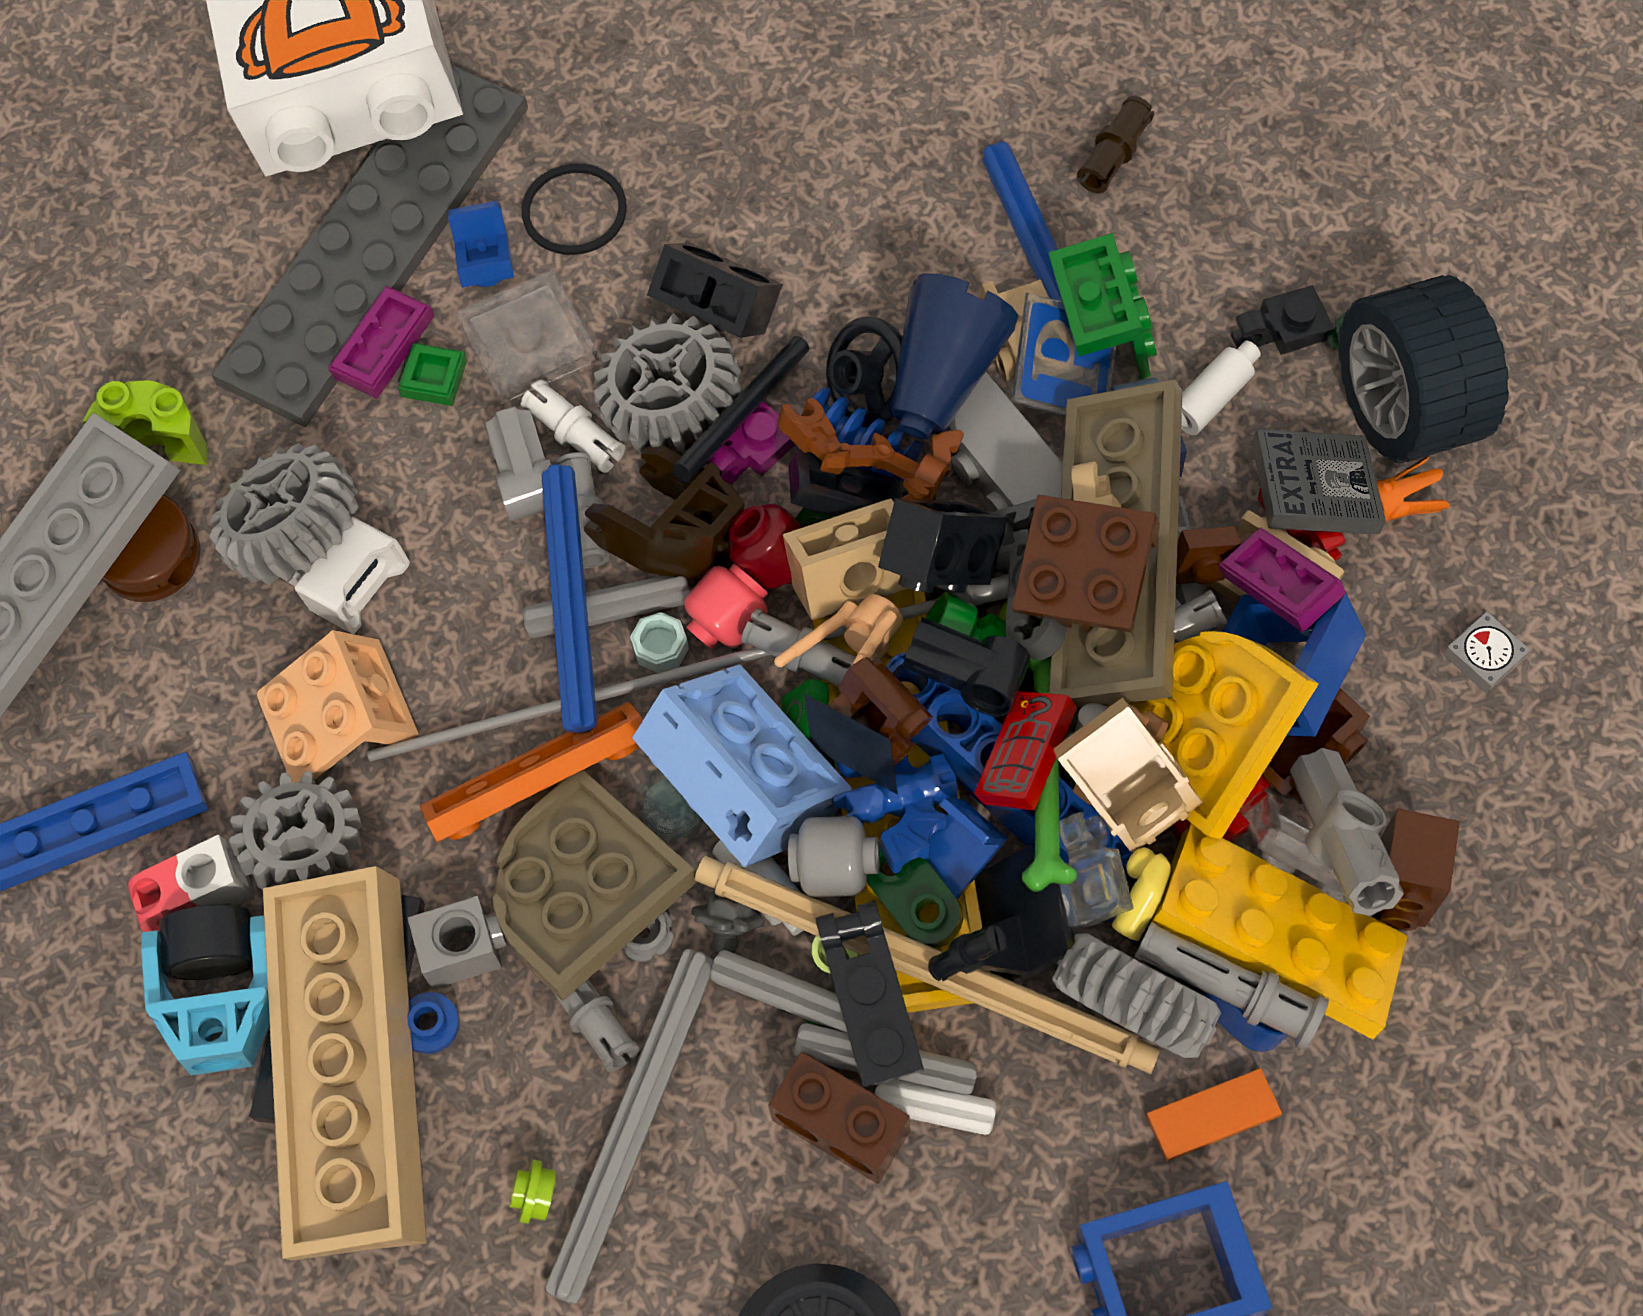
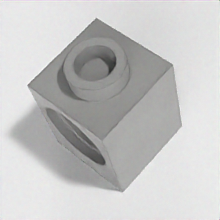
M478 896L407 917L421 972L432 990L502 968L497 949L507 946L506 937L501 930L495 912L487 914ZM463 931L475 933L474 941L467 949L460 952L447 950L449 941L457 933Z

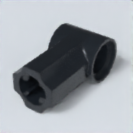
M922 617L903 661L902 668L961 691V697L964 702L980 713L990 716L1007 715L1013 708L1029 667L1031 656L1021 644L1012 639L1002 636H988L981 641Z

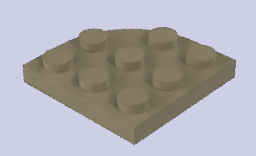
M582 770L563 780L524 814L514 826L497 859L499 871L496 893L492 896L496 918L515 954L553 993L564 1001L693 887L697 881H695L696 871L688 862L588 773Z

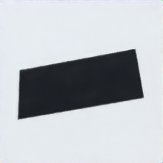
M804 694L813 746L821 753L898 794L891 739Z

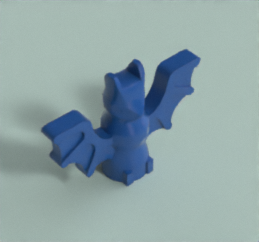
M943 753L929 757V762L918 768L909 763L908 755L894 766L898 794L877 783L859 787L856 790L840 793L832 798V805L834 807L846 809L848 812L846 816L856 817L862 823L873 824L888 814L898 818L902 817L896 825L881 834L880 849L893 873H899L902 866L910 860L919 857L922 859L929 858L930 837L935 832L946 829V814L939 813L934 807L940 806L939 803L944 797L957 798L958 791L956 775ZM834 760L842 776L846 778L865 777Z

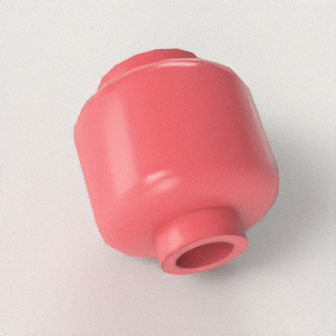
M735 563L729 569L719 565L713 566L684 599L685 611L693 618L686 628L710 649H713L718 642H721L728 648H739L744 644L741 642V637L747 622L753 623L754 621L751 619V615L755 609H761L764 613L768 614V606L763 600L768 592Z

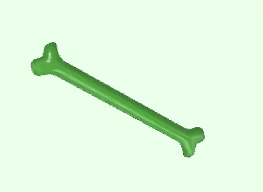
M1051 656L1044 660L1030 659L1028 668L1034 675V692L1049 694ZM1057 757L1035 809V858L1031 865L1022 873L1023 883L1027 888L1035 892L1042 891L1050 883L1069 885L1077 879L1076 870L1067 865L1060 856L1059 760Z

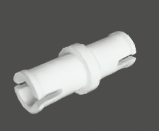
M538 380L531 385L538 392L537 397L528 390L525 392L521 400V407L524 410H530L532 415L554 431V439L562 446H572L577 451L588 454L591 462L603 473L608 472L614 466L609 461L610 456L616 461L622 458L626 449L625 445L591 420V412L581 405L574 407L549 387V384L544 380Z

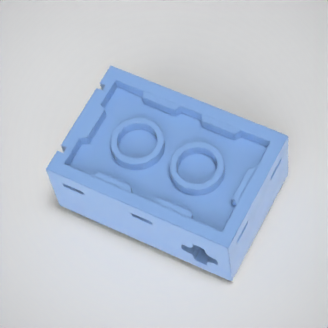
M740 664L729 667L725 671L720 670L680 683L679 686L674 685L662 689L632 737L650 758L654 766L665 775L684 797L688 805L697 812L724 843L726 849L737 858L744 868L787 850L790 834L799 833V829L806 819L811 817H833L839 808L832 805V798L840 793L852 791L850 785Z

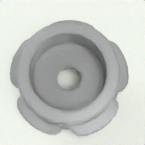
M664 911L646 927L650 930L648 937L642 938L638 934L622 948L626 950L628 958L637 962H647L654 955L661 956L668 951L673 942V933L670 931L672 921L668 913Z

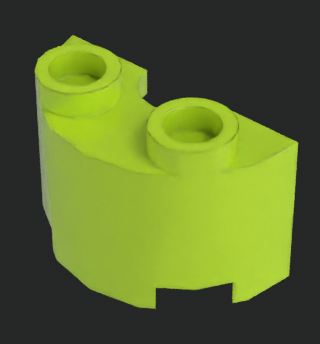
M152 380L128 381L126 383L111 381L104 384L98 390L97 400L92 403L82 421L85 424L92 413H95L146 447L151 445L164 446V452L170 461L207 465L208 445L200 427L181 393L170 386Z

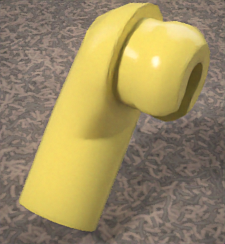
M1147 847L1134 851L1127 862L1126 869L1128 875L1137 879L1112 923V927L1116 931L1135 941L1141 939L1158 910L1171 873L1168 859L1162 853L1155 855Z

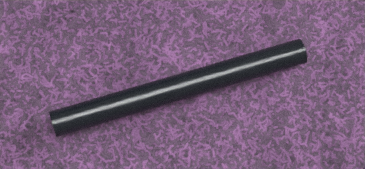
M799 336L792 337L739 394L733 403L726 408L673 465V473L679 480L690 482L809 352V345L805 339Z

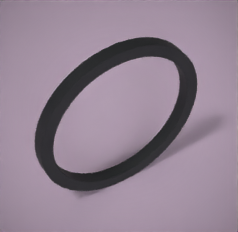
M567 164L545 172L530 185L522 202L521 213L527 233L539 246L557 254L579 255L603 247L618 234L626 218L627 204L621 185L611 174L601 168L588 164ZM570 173L590 174L608 183L617 195L619 208L612 226L599 238L581 245H561L545 239L535 230L530 220V206L538 190L550 180L561 175Z

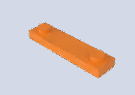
M627 702L597 717L598 723L596 727L590 729L589 732H566L419 805L436 842L447 837L450 840L466 837L480 827L481 820L606 758L609 761H613L630 755L638 748V744L632 737L643 721L641 715L630 702Z

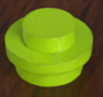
M532 1159L528 1171L519 1169L516 1171L509 1207L520 1209L519 1223L529 1224L530 1218L545 1221L547 1218L555 1185L556 1170L542 1168V1161Z

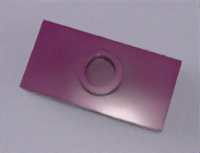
M385 286L328 367L329 372L333 374L336 380L378 399L409 354L413 343L418 341L434 318L431 306Z
M1262 527L1219 564L1224 578L1302 632L1346 594L1340 579Z

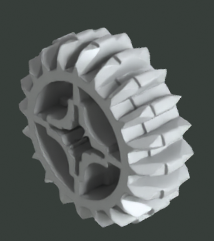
M672 313L665 324H660L657 319L651 316L649 327L642 330L631 324V336L626 340L614 337L613 347L616 352L601 354L603 369L594 372L595 384L597 386V389L593 391L595 394L594 400L601 411L600 416L605 426L610 428L616 438L624 445L631 443L634 449H637L640 453L648 446H665L668 448L674 445L676 450L684 454L686 443L694 439L697 441L726 408L733 403V400L739 396L741 391L739 383L741 369L737 359L733 358L735 354L731 344L724 337L720 336L718 330L712 324L703 327L702 323L694 315L682 323L681 319ZM705 373L704 378L701 381L700 377Z
M297 443L288 451L279 447L270 458L258 457L257 464L249 470L242 469L243 475L237 482L226 485L229 492L225 497L215 502L219 511L214 513L209 520L213 526L209 537L214 542L215 549L221 554V560L231 570H236L241 577H246L252 584L262 580L267 585H271L279 577L289 582L296 571L303 570L308 573L311 564L317 559H327L326 552L332 545L343 543L340 534L354 525L350 515L359 508L355 500L358 490L353 485V479L348 475L347 469L336 457L333 458L328 451H322L315 444L305 448L300 443Z
M1075 934L1074 945L1071 949L1067 950L1063 959L1057 961L1059 966L1052 978L1056 987L1061 992L1122 1027L1183 1058L1199 1056L1204 1045L1209 1044L1217 1029L1214 1026L1221 1011L1216 1002L1090 934Z

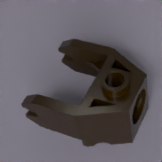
M648 446L641 453V458L646 463L640 468L639 473L654 489L673 498L675 501L651 527L609 504L593 503L585 511V516L590 521L584 526V531L598 547L645 573L672 577L682 576L686 579L701 580L713 566H722L729 559V529L735 518L744 511L745 502L733 486L721 478L720 469L716 464L710 462L690 482H683L673 473V465L682 455L665 446Z

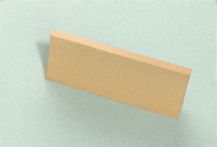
M377 866L263 888L282 1259L294 1261L348 1252L427 1244L412 1037L408 1026L410 1010L400 879Z

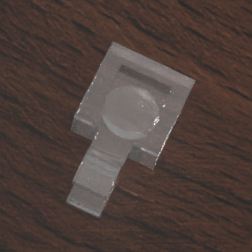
M1078 812L1060 820V836L1070 861L1066 864L1077 872V879L1069 885L1059 884L1069 926L1085 929L1134 909L1119 849L1105 848L1108 841V832L1102 816L1097 815L1085 820L1083 813Z

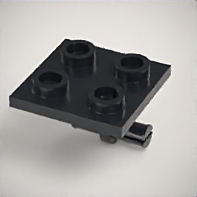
M1035 842L980 872L974 879L982 929L955 938L951 941L948 950L929 959L928 969L935 980L940 981L942 979L943 982L959 972L968 974L982 969L989 970L995 975L1018 984L1057 964V961L1064 958L1067 950L1072 948L1075 938L1064 885L1050 883L1042 891L1035 892L1027 888L1022 881V873L1034 861Z

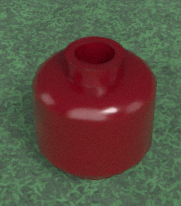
M777 504L748 507L735 518L729 529L728 552L730 558L739 568L765 589L779 588L786 584H792L783 534L803 528L804 526L785 508Z

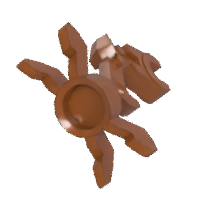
M813 398L806 400L802 416L797 414L788 403L783 404L777 420L779 429L803 453L812 452L822 461L820 468L822 472L840 474L846 467L873 466L877 469H884L904 479L903 486L907 489L908 494L901 499L932 500L944 477L951 470V465H949L951 453L957 451L964 436L961 430L945 431L932 436L930 454L927 453L919 464L895 452L890 442L878 433L873 435L870 445L841 444L835 435L836 431L824 413L822 405Z

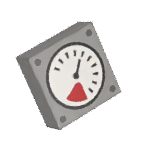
M1486 611L1446 648L1443 655L1487 694L1526 659L1530 649Z

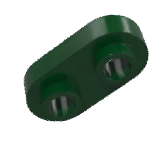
M879 840L878 874H867V884L911 939L932 948L942 947L950 943L958 935L963 924V910L958 899L927 860L921 857L907 862L902 866L901 871L894 876L884 875L883 865L886 859L880 849L881 840ZM930 903L937 904L940 910L937 919L931 923L921 922L919 913L922 907Z

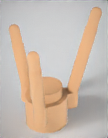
M877 594L866 596L859 606L846 601L836 615L778 655L774 663L777 667L785 666L842 626L846 627L844 633L846 643L858 653L852 665L864 657H868L871 661L876 656L881 659L891 646V639L902 627L904 622L903 616L891 601Z

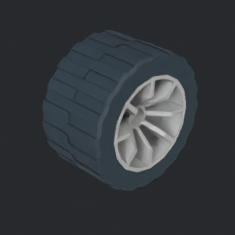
M1441 275L1357 299L1351 304L1343 318L1344 322L1340 328L1339 360L1342 382L1345 386L1349 406L1352 408L1355 420L1369 443L1381 455L1391 459L1393 462H1410L1484 440L1497 431L1498 425L1502 423L1504 418L1505 406L1508 403L1509 375L1503 343L1500 340L1495 321L1490 316L1483 300L1473 292V289L1464 281L1460 282L1457 277Z

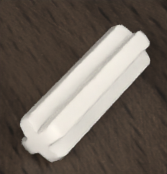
M897 1079L877 1084L875 1095L909 1114L910 1119L983 1135L990 1134L993 1129L996 1103L991 1099L959 1094Z

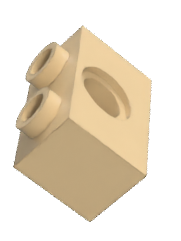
M891 498L783 534L793 589L812 621L827 615L836 614L846 601L859 605L870 594L886 597L907 589L898 584L900 575L878 567L894 505Z

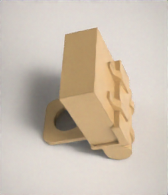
M1123 697L1053 749L1059 762L1104 819L1112 835H1118L1132 853L1147 843L1149 845L1157 840L1156 836L1178 820L1184 821L1190 816L1189 812L1203 803L1188 783V777L1161 741L1157 742Z

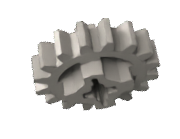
M305 771L300 782L292 783L287 772L281 773L280 786L272 788L264 781L258 783L261 796L257 800L243 796L240 802L245 815L231 816L230 823L235 835L229 838L233 853L237 857L236 859L243 875L253 874L258 888L262 890L269 886L273 880L276 882V885L333 875L332 869L335 866L350 869L353 864L348 850L361 849L362 845L358 829L362 828L358 809L354 807L350 792L348 790L338 792L335 781L331 777L316 785L312 771ZM329 815L335 820L332 834L327 832L329 827L327 818ZM261 831L266 833L262 838L265 845L262 851L258 847Z

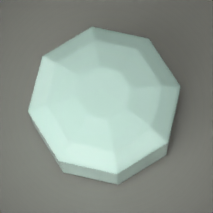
M662 612L641 618L630 636L638 664L656 673L679 667L689 649L681 621Z

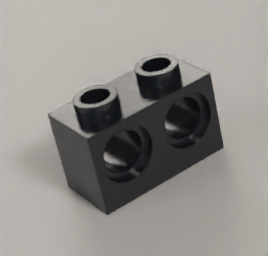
M693 243L664 244L647 295L691 316L694 315L696 318L739 338L765 334L783 284Z
M895 498L878 567L900 575L899 585L920 592L931 593L934 586L948 591L964 593L967 585H990L1008 518L962 502Z

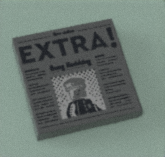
M1256 430L1252 446L1268 528L1380 534L1386 520L1366 436Z

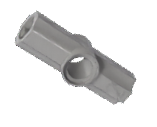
M1320 748L1312 754L1301 755L1292 766L1290 772L1313 824L1305 838L1306 847L1319 862L1334 870L1354 913L1372 916L1378 911L1392 909L1399 902L1404 892L1399 884L1400 878L1378 835L1387 821L1385 813L1371 798L1357 791L1339 752Z

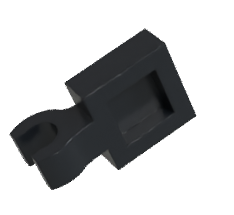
M1311 285L1263 299L1260 310H1251L1236 316L1235 320L1240 329L1232 331L1231 337L1237 348L1244 341H1250L1257 347L1274 342L1280 355L1330 340L1335 328L1314 286Z

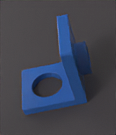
M944 797L939 805L948 812L946 829L937 831L930 837L929 858L926 860L954 896L959 899L1008 838L964 799Z

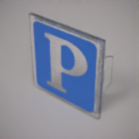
M1029 292L1026 293L1011 402L1045 413L1066 416L1067 399L1110 391L1116 346L1078 357L1063 303Z

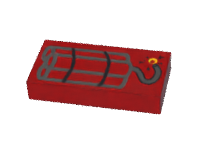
M1018 692L1013 708L1007 714L974 792L983 805L1027 810L1036 809L1056 760L1053 749L1063 742L1077 709L1069 695Z

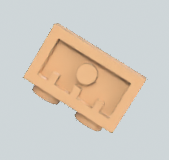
M332 630L257 692V698L292 783L300 782L305 771H312L314 780H316L364 741L391 745L413 739L419 735L379 639Z

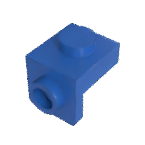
M491 201L449 210L448 220L455 244L456 265L461 287L473 285L489 287L500 283L504 279L514 278L510 243L500 203L498 201Z

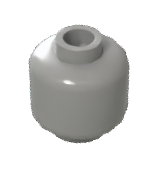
M853 816L811 817L806 819L802 823L799 833H791L789 836L788 867L791 882H800L803 891L811 897L859 895L866 885L867 874H878L879 871L877 837H866L862 822Z

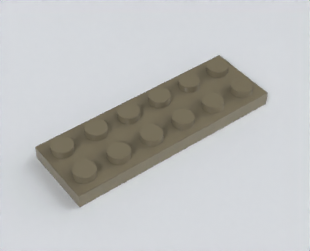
M1175 379L1067 399L1061 498L1073 500L1072 467L1095 461L1098 467L1097 475H1107L1109 477L1111 494L1119 501L1121 508L1156 513L1160 523L1156 547L1150 548L1133 632L1091 626L1089 631H1084L1079 624L1072 623L1071 628H1067L1065 640L1061 647L1051 656L1049 694L1069 695L1077 709H1081L1089 703H1099L1105 706L1113 705L1122 697L1127 703L1172 697L1182 390Z

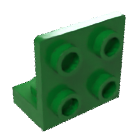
M1113 233L1048 252L1078 357L1129 342L1140 380L1151 377L1148 358L1156 356L1157 352L1151 333V319L1144 297L1140 298L1136 285L1138 280L1130 252L1119 253Z

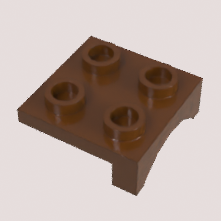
M1038 494L1012 610L1014 613L1055 619L1067 628H1071L1072 623L1079 624L1084 631H1089L1091 626L1132 633L1150 548L1156 547L1160 523L1156 513Z

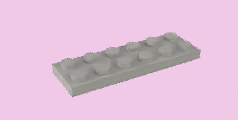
M92 413L0 538V718L181 471L172 463L95 413Z

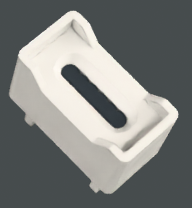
M351 517L354 525L340 534L343 543L332 545L326 552L327 559H317L311 564L308 573L303 570L296 571L288 583L295 586V591L310 611L347 632L355 634L362 626L361 610L385 580L389 577L403 574L408 568L410 561L396 539L355 517Z

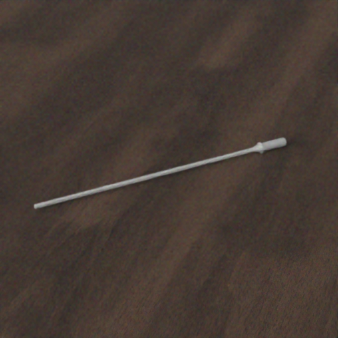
M1009 574L992 578L990 585H967L964 593L954 592L952 594L975 606L1008 598ZM937 599L900 608L899 611L903 619L926 614ZM840 627L822 641L844 636L846 627ZM756 647L597 689L595 690V700L608 699L771 654ZM555 700L368 750L367 756L369 761L372 762L561 711V700Z

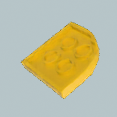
M1206 631L1200 632L1199 636L1174 643L1172 697L1130 702L1128 704L1136 707L1144 714L1150 710L1168 723L1167 730L1160 741L1182 768L1189 779L1188 783L1203 802L1189 812L1190 816L1186 819L1207 836L1221 839L1319 683L1262 644L1226 632Z

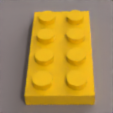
M1192 823L1181 835L1160 906L1151 921L1172 934L1207 949L1258 975L1262 971L1267 973L1272 971L1279 974V982L1314 999L1318 995L1328 998L1329 1003L1325 1015L1372 1040L1386 1026L1408 937L1404 933L1371 916L1354 913L1349 904L1226 839L1207 836Z

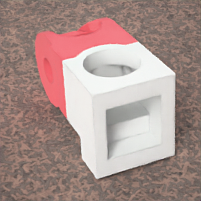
M216 835L132 877L127 886L140 929L143 932L156 930L160 932V919L167 914L181 909L206 905H224L226 903L238 905L255 898L249 875L244 876L241 872L237 857H235L230 843L220 835Z

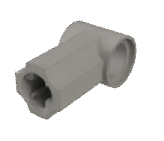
M511 407L498 411L485 424L492 453L500 472L496 474L497 482L511 522L545 512L542 473L548 469L551 462L550 459H545L530 410H520L516 407Z

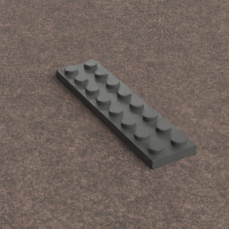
M451 65L463 115L432 124L425 133L412 139H384L379 141L211 376L216 385L306 428L338 382L333 374L329 372L328 367L384 287L388 286L401 292L449 223V210L460 207L527 111L526 98Z

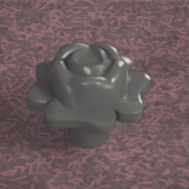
M715 892L709 894L706 905L694 906L691 914L695 916V922L704 924L714 933L712 949L716 952L727 950L734 953L737 936L749 932L750 929L763 927L765 921L761 917V912L724 896L716 895Z

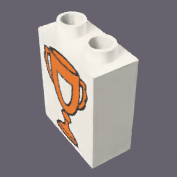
M206 0L227 109L265 177L286 170L292 172L314 170L324 165L333 155L384 139H412L425 133L432 124L463 115L434 0Z

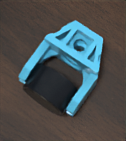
M235 905L197 906L167 914L159 921L160 937L158 930L142 932L141 955L146 1012L157 1026L176 1059L191 1076L253 1067L270 1025L264 915L252 917L249 909ZM253 968L254 976L248 989L174 999L169 992L168 978L208 980L237 975ZM222 1032L217 1040L210 1041L213 1035Z

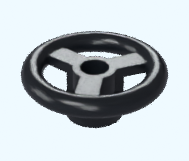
M865 316L854 319L846 324L834 338L826 363L827 386L831 389L830 396L833 402L842 396L849 400L845 416L849 418L859 408L851 401L848 395L865 394L868 411L864 427H869L878 418L883 419L885 423L894 418L891 414L894 389L890 398L885 403L881 382L884 377V366L892 354L895 360L897 376L902 335L892 324L881 318ZM873 333L881 337L872 351L847 350L850 343L861 334Z

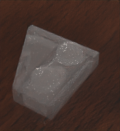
M1267 793L1256 812L1257 848L1263 850L1262 856L1270 864L1282 871L1294 873L1298 869L1317 880L1316 885L1324 893L1338 901L1347 903V898L1334 870L1319 862L1306 847L1305 838L1313 824H1310L1306 829L1280 815L1279 811L1284 802L1276 796Z

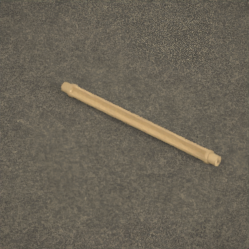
M704 856L695 875V881L714 888L716 895L734 900L818 937L820 935L815 917L834 913L835 918L851 914L742 868L731 861L724 864ZM883 927L896 970L1117 1063L1118 1066L1126 1068L1128 1064L1151 1074L1161 1048L1138 1039V1034L986 970L978 969L968 974L959 972L949 977L946 981L942 982V979L937 981L929 972L928 962L931 957L943 952ZM865 935L842 942L844 948L860 955L870 953Z

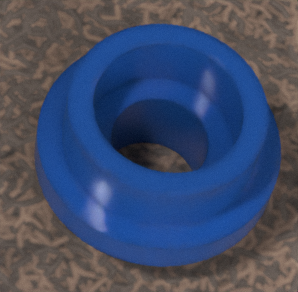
M435 992L421 993L409 1000L408 1026L411 1030L412 1050L422 1054H432L447 1048L456 1038L460 1026L458 1011L451 1000ZM433 1012L438 1015L437 1023L432 1029H418V1020L423 1014Z

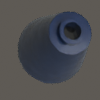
M920 274L910 287L891 414L899 420L898 428L901 431L925 440L930 438L931 433L939 434L945 432L1014 332L1019 316L1014 308L998 295L987 290L985 298L982 300L967 293L970 282L942 274Z

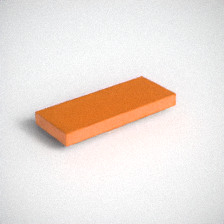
M1259 1068L1150 1111L1146 1114V1118L1166 1162L1281 1117L1282 1112L1262 1069Z

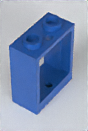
M1347 593L1304 632L1294 627L1249 594L1242 595L1222 632L1238 635L1264 646L1268 642H1306L1294 666L1319 683L1286 736H1316L1366 637V633Z
M1228 1181L1081 1224L1076 1235L1079 1244L1070 1246V1252L1080 1283L1083 1285L1092 1282L1099 1307L1090 1310L1091 1316H1127L1103 1241L1200 1212L1232 1302L1187 1316H1265L1272 1309V1305Z

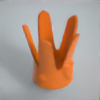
M1429 456L1424 457L1392 478L1376 481L1386 522L1408 515L1441 512V510L1450 507L1449 502L1443 499L1404 501L1403 499L1438 482L1443 477V471L1435 468L1398 480L1430 459Z

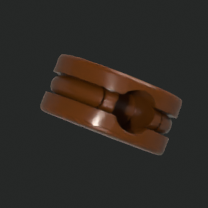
M162 495L103 576L102 580L112 592L130 601L152 602L174 594L191 579L200 559V542L195 529L181 507L172 499Z

